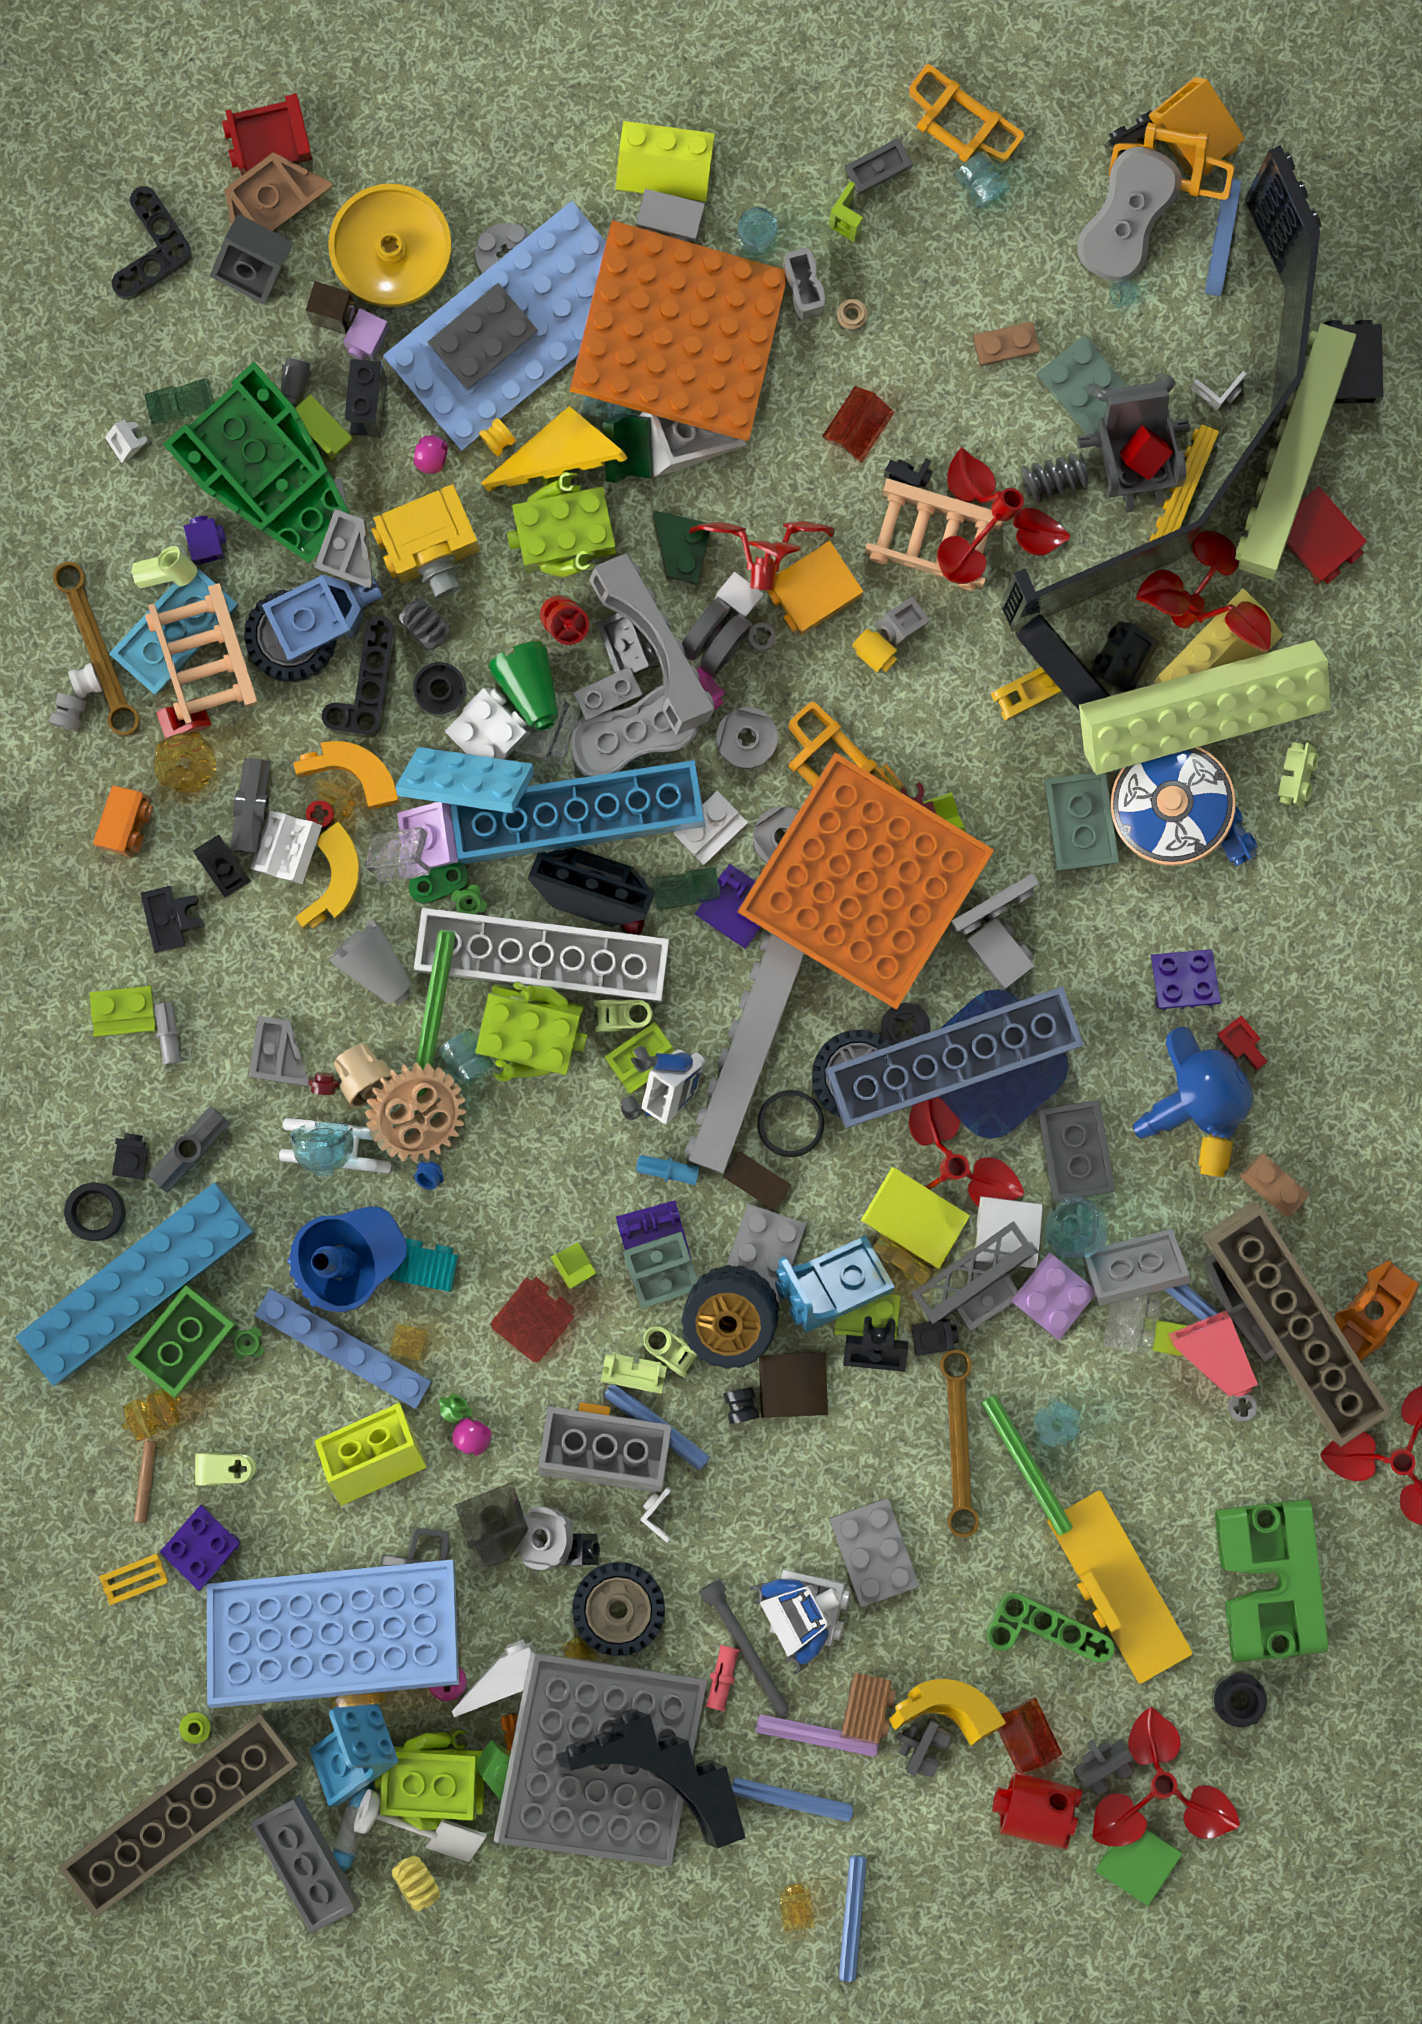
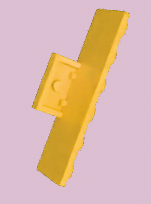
M1098 1490L1064 1509L1073 1527L1065 1534L1058 1535L1048 1518L1047 1523L1081 1581L1077 1584L1081 1595L1085 1601L1091 1599L1097 1609L1092 1612L1101 1629L1107 1627L1138 1683L1141 1684L1192 1655L1191 1648L1102 1491Z

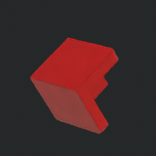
M1142 424L1119 454L1128 467L1145 479L1150 480L1173 452L1164 439Z
M165 707L156 712L166 741L185 739L212 726L206 710L190 714L192 722L185 724V720H178L174 707Z

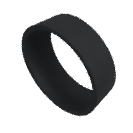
M785 1090L772 1095L764 1102L758 1114L757 1130L763 1144L773 1153L783 1157H798L810 1152L819 1143L824 1131V1117L820 1106L812 1097L800 1091ZM786 1095H796L808 1100L814 1106L819 1118V1128L814 1140L808 1146L796 1151H786L774 1146L767 1138L763 1128V1118L768 1106L774 1100Z

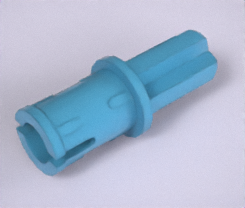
M640 1155L637 1160L636 1171L664 1178L665 1182L673 1180L695 1186L699 1166L675 1162L670 1157L668 1160Z

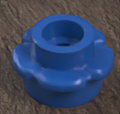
M430 1161L427 1163L420 1162L417 1165L418 1170L414 1178L422 1188L433 1190L440 1183L444 1182L442 1169L437 1163Z

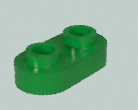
M460 862L422 871L411 878L408 886L409 893L418 903H431L451 895L454 890H462L468 883V871ZM450 871L458 873V879L454 882L447 880V874ZM422 882H427L430 886L426 893H421L418 890V886Z

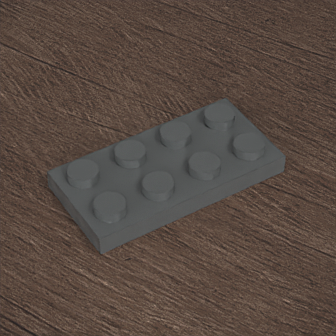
M300 1795L249 1823L311 1933L356 1911L362 1906Z

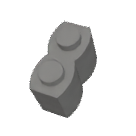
M807 247L786 253L784 272L787 279L786 282L793 290V306L796 314L801 320L823 315L825 293L821 282L816 278V261L813 254Z

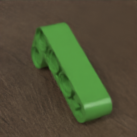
M1008 1592L1002 1596L986 1630L987 1641L994 1649L999 1651L1008 1650L1013 1646L1022 1627L1099 1663L1108 1661L1113 1656L1115 1650L1114 1643L1104 1633L1017 1592ZM1014 1598L1019 1599L1022 1602L1021 1611L1016 1615L1008 1614L1005 1608L1007 1602ZM1040 1612H1046L1050 1615L1051 1619L1049 1625L1045 1628H1037L1034 1625L1035 1616ZM1067 1626H1076L1079 1631L1077 1639L1072 1642L1065 1641L1062 1636L1063 1630ZM998 1627H1004L1009 1631L1007 1641L1000 1644L994 1642L992 1638L994 1630ZM1086 1632H1090L1087 1638L1095 1643H1099L1103 1639V1645L1107 1647L1106 1651H1099L1097 1655H1094L1095 1650L1090 1645L1084 1643Z

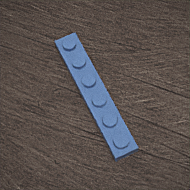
M271 1288L254 1315L415 1409L432 1382Z

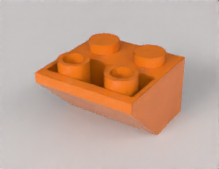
M112 785L93 845L130 858L133 857L134 852L139 853L144 840V835L140 834L143 824L149 823L153 814L154 806L150 805L151 799L142 792Z

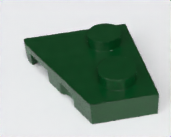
M654 510L653 518L668 578L698 585L710 531L699 530L689 534V530L696 525L706 522Z

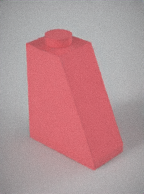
M1226 1310L1168 1334L1174 1347L1229 1397L1232 1395L1236 1397L1246 1395L1252 1391V1387L1258 1385L1232 1319Z

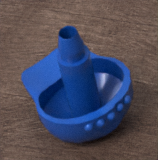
M1175 1028L1166 1036V1046L1176 1070L1179 1090L1153 1104V1110L1145 1112L1132 1125L1136 1136L1142 1139L1159 1134L1163 1129L1169 1132L1188 1120L1193 1119L1199 1128L1207 1134L1216 1138H1230L1235 1133L1237 1126L1246 1119L1254 1102L1249 1080L1228 1052L1216 1049L1201 1051L1190 1028Z
M370 1206L342 1215L319 1216L309 1221L297 1232L291 1245L290 1257L287 1260L291 1267L289 1274L295 1279V1287L303 1290V1297L310 1299L311 1306H318L327 1311L346 1313L356 1310L367 1303L375 1289L403 1264L407 1257L408 1245L396 1220L390 1212L382 1207ZM343 1244V1247H335L336 1245Z

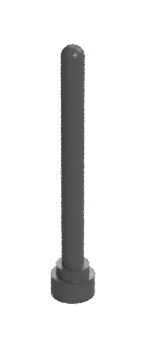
M721 1579L713 1581L699 1590L704 1602H709L710 1606H715L779 1715H786L789 1711L788 1705L727 1604L724 1584Z

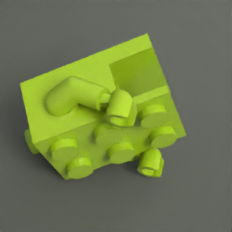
M566 472L561 475L559 480L543 486L529 496L527 502L512 505L517 530L507 532L510 550L521 548L526 573L541 570L544 574L565 578L583 570L593 571L596 564H587L589 560L616 555L603 486L579 491L581 489L580 485L571 486V479L578 476V474Z
M517 981L513 984L515 988L494 983L492 992L488 994L475 1053L498 1059L495 1061V1064L504 1069L499 1074L493 1073V1076L501 1082H507L511 1078H530L548 1075L551 1072L566 1075L572 1062L574 1050L584 1052L588 1034L579 1032L585 1005L567 1001L564 996L550 986L530 985L526 987L523 983Z
M457 1728L450 1730L449 1733H424L407 1740L404 1746H393L399 1762L375 1779V1787L381 1789L380 1815L401 1816L404 1821L421 1831L436 1830L443 1819L450 1822L453 1819L474 1820L476 1819V1814L483 1815L485 1780L478 1773V1758L484 1750H465L463 1748L466 1744H456V1735L460 1733L466 1734L464 1730ZM450 1745L457 1749H447L446 1747Z

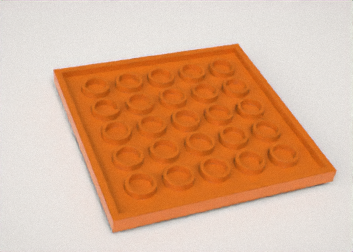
M612 220L569 391L748 441L787 279L784 269Z
M835 752L737 912L897 1010L988 862L994 849Z

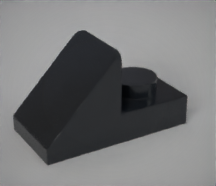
M220 834L193 850L197 859L224 897L251 882Z

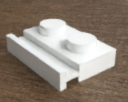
M718 791L703 804L706 827L673 832L674 836L703 866L748 824Z

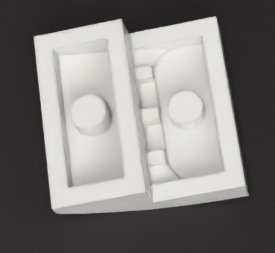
M269 811L260 838L258 853L254 855L250 869L303 884L322 825L287 814Z
M980 1196L975 1248L1015 1221L1026 1239L1032 1242L1039 1251L1042 1204ZM1013 1231L1002 1237L1000 1251L1012 1253L1022 1246ZM996 1242L987 1249L995 1250ZM981 1252L977 1255L976 1261L993 1263L994 1253ZM1039 1252L1020 1266L1037 1268ZM999 1254L998 1262H1000L1007 1256Z

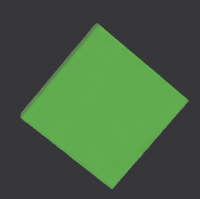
M1146 1829L1142 1837L1132 1844L1119 1847L1110 1846L1095 1871L1149 1906L1183 1853Z

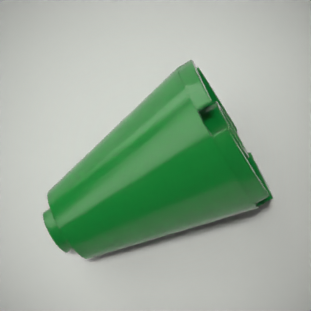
M530 641L514 646L515 652L508 656H505L504 651L498 654L488 665L490 673L529 727L532 729L537 728L538 731H544L553 727L559 714L549 654L545 644L543 646L541 641Z

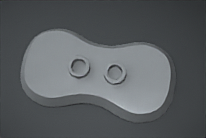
M1132 147L1121 153L1115 160L1110 172L1106 201L1097 215L1085 225L1078 238L1077 254L1079 260L1090 272L1111 281L1124 282L1132 279L1142 270L1148 257L1152 228L1157 219L1174 203L1181 188L1179 168L1168 156L1151 148Z
M662 685L628 708L609 710L587 721L585 717L581 719L572 732L571 750L577 767L584 775L590 777L615 773L631 760L643 754L670 752L681 749L696 736L699 726L681 734H675L662 711L664 699V685Z

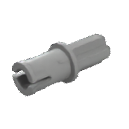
M163 1002L156 1004L155 1011L159 1032L156 1034V1037L160 1039L162 1065L180 1063L182 1059L178 1035L181 1032L177 1031L173 1003Z

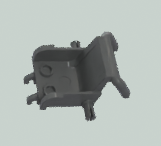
M1165 373L1157 374L1156 382L1114 389H1105L1095 383L1087 386V393L1100 401L1107 402V409L1104 417L1100 418L1098 431L1094 432V434L1076 437L1078 449L1092 446L1100 447L1109 483L1107 490L1108 498L1123 496V501H1126V513L1133 512L1134 494L1152 491L1153 496H1156V508L1163 507V490L1181 487L1186 480L1185 459L1183 452L1179 453L1175 434L1190 432V423L1188 419L1171 422L1168 411V392L1174 388L1175 380ZM1142 424L1164 439L1173 452L1150 480L1145 479L1128 467L1119 454Z

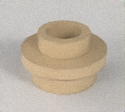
M857 299L845 300L838 307V322L848 330L861 328L867 320V308ZM849 310H855L858 313V317L850 320L847 318L846 313Z

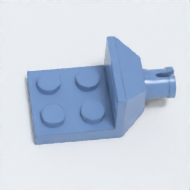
M321 575L263 604L262 607L288 660L291 662L344 635H347L350 639L356 637L365 614L362 608L384 597L374 577L371 589L360 584L351 586L347 581Z

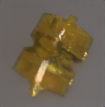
M163 1388L157 1389L147 1395L145 1402L135 1399L123 1405L126 1423L121 1424L123 1430L129 1428L138 1442L143 1441L156 1434L157 1427L167 1430L180 1424L176 1407L181 1405L179 1399L173 1401L168 1392Z

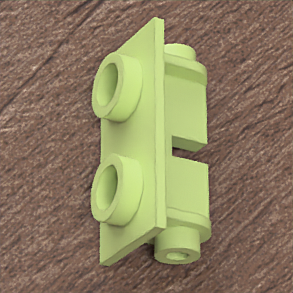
M1293 742L1291 748L1287 749L1284 770L1293 771L1294 775L1293 777L1282 775L1277 796L1280 797L1279 803L1291 805L1293 800L1295 805L1304 809L1305 801H1309L1311 797L1312 784L1309 782L1311 772L1315 771L1318 766L1319 756L1316 753V748L1311 744L1306 743L1305 750H1303V744Z
M612 1352V1355H605L600 1382L662 1394L667 1366L661 1365V1361L655 1362L640 1359L639 1364L633 1363L634 1357L619 1355L615 1352Z

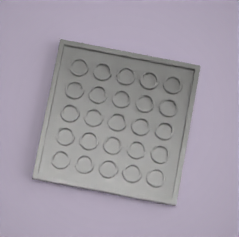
M531 1652L493 1841L499 1844L671 1867L684 1800L669 1784L647 1770L622 1764L591 1765L570 1771L560 1767L557 1754L565 1752V1747L576 1742H584L586 1744L594 1741V1736L607 1731L613 1732L610 1721L620 1718L619 1714L626 1710L638 1709V1711L651 1716L657 1742L663 1736L675 1734L676 1737L689 1741L693 1756L707 1680L698 1677Z

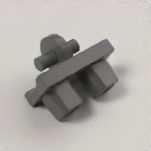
M928 1718L919 1740L915 1738L920 1728L911 1724L907 1735L902 1732H898L896 1738L903 1742L898 1753L907 1757L911 1747H914V1751L905 1768L907 1773L916 1776V1773L929 1777L934 1776L939 1761L925 1755L928 1747L931 1744L945 1751L952 1737L949 1732L939 1726L936 1720Z
M1093 1739L1090 1740L1087 1744L1092 1751L1082 1756L1084 1762L1073 1768L1084 1787H1089L1095 1795H1100L1108 1790L1109 1784L1105 1777L1115 1771L1120 1779H1126L1135 1772L1131 1762L1134 1758L1121 1739L1112 1745L1106 1741L1098 1747Z

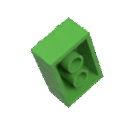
M185 1285L126 1359L171 1396L177 1398L189 1386L238 1323L194 1287Z

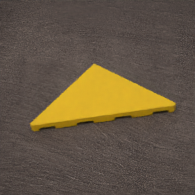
M568 406L484 479L481 484L489 492L494 491L497 486L504 484L512 487L529 483L531 478L539 476L547 479L560 476L570 469L580 467L581 470L604 466L605 461L617 459L619 462L627 459V456L611 440Z

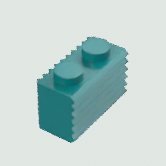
M405 1238L408 1245L407 1257L389 1279L452 1292L460 1256L453 1254L454 1248L436 1244L435 1250L422 1248L423 1241Z

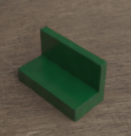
M618 413L603 422V435L618 446L627 456V459L619 462L617 459L605 461L606 482L617 483L629 475L652 478L653 460L650 418Z

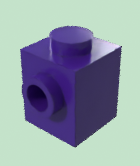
M208 516L190 519V524L183 525L191 559L196 566L225 559L222 544L227 543L223 525L217 526L214 518L208 519Z

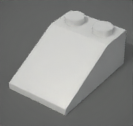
M645 412L639 415L641 417H648L651 420L654 477L683 470L746 445L744 440Z
M524 1639L507 1645L505 1652L500 1655L458 1701L452 1710L453 1716H459L523 1691L530 1653L536 1652L533 1643L525 1644Z

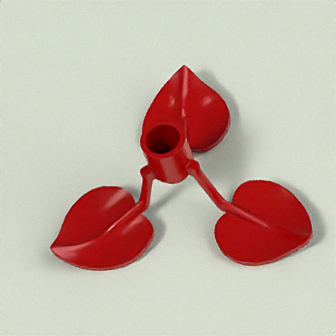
M960 448L954 455L947 472V482L952 494L960 501L967 503L975 499L979 503L995 501L991 506L993 519L971 545L960 536L947 537L939 545L937 560L942 574L947 580L957 584H968L977 580L983 574L987 560L975 548L998 521H1009L1013 518V526L1018 528L1016 532L1018 544L1026 552L1035 556L1047 555L1068 541L1070 538L1069 533L1053 518L1038 509H1022L1024 498L1017 489L1006 488L1003 492L997 491L995 494H992L996 486L994 474L982 461L970 455L965 448Z
M808 521L783 523V527L787 528L783 541L774 543L761 540L748 541L746 528L725 522H710L696 525L689 530V534L699 530H707L717 533H731L740 537L747 560L746 570H751L750 588L774 590L776 572H779L781 560L790 553L801 551L800 546L788 543L790 536L800 531H823L830 537H833L835 528ZM749 545L765 551V557H756L755 562H753Z
M1214 530L1203 531L1194 538L1192 543L1193 553L1197 560L1203 565L1209 566L1210 570L1192 595H1189L1188 591L1183 590L1182 579L1169 570L1161 569L1154 571L1141 584L1136 600L1148 603L1161 612L1171 615L1173 622L1180 628L1187 629L1196 620L1203 623L1207 618L1229 611L1225 615V622L1236 636L1261 651L1267 652L1270 649L1271 623L1267 614L1257 605L1242 601L1237 607L1230 604L1204 613L1205 601L1200 596V593L1217 570L1225 576H1230L1239 565V560L1235 559L1237 551L1235 545L1223 534Z
M939 1096L912 1106L908 1125L913 1139L922 1146L935 1142L936 1146L946 1156L940 1163L941 1175L926 1185L927 1189L931 1190L946 1179L954 1181L966 1176L972 1179L967 1187L968 1195L978 1207L980 1196L1014 1200L1024 1194L1023 1187L1016 1174L1001 1160L993 1157L980 1158L974 1163L972 1174L966 1157L960 1154L953 1155L952 1150H948L941 1143V1141L952 1139L960 1127L959 1114L948 1100Z
M1419 1386L1407 1395L1401 1408L1403 1420L1408 1424L1415 1425L1406 1448H1396L1390 1457L1374 1454L1376 1450L1375 1441L1371 1435L1364 1431L1341 1447L1332 1440L1321 1451L1320 1456L1330 1470L1351 1481H1363L1372 1477L1376 1470L1374 1460L1390 1464L1392 1470L1398 1475H1408L1414 1484L1405 1486L1401 1491L1400 1508L1410 1521L1422 1525V1478L1419 1481L1418 1477L1413 1473L1416 1461L1412 1452L1417 1434L1420 1429L1422 1430V1386Z
M1149 1707L1133 1724L1128 1738V1749L1137 1764L1148 1765L1153 1762L1157 1774L1150 1782L1151 1792L1135 1806L1132 1800L1124 1794H1110L1103 1798L1094 1813L1092 1838L1097 1843L1111 1847L1126 1846L1136 1842L1142 1837L1147 1828L1146 1818L1138 1811L1154 1797L1159 1800H1166L1172 1795H1175L1183 1804L1189 1806L1183 1814V1821L1188 1831L1198 1838L1212 1839L1239 1828L1240 1822L1231 1801L1217 1788L1208 1785L1198 1786L1191 1794V1801L1177 1789L1176 1778L1171 1773L1164 1772L1159 1762L1167 1763L1177 1756L1181 1746L1179 1733L1170 1721L1159 1714L1156 1709Z

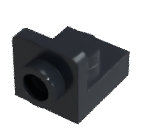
M926 458L917 473L913 471L914 467L903 460L895 462L890 459L883 476L917 488L920 485L926 487L933 474V471L929 469L932 460Z
M124 1133V1139H115L117 1147L112 1175L144 1180L150 1143L142 1142L143 1136Z
M944 1319L938 1324L926 1322L911 1325L916 1356L955 1350L954 1343H959L956 1324L950 1325V1319Z
M587 1533L573 1534V1544L568 1561L562 1566L597 1565L600 1554L598 1535Z

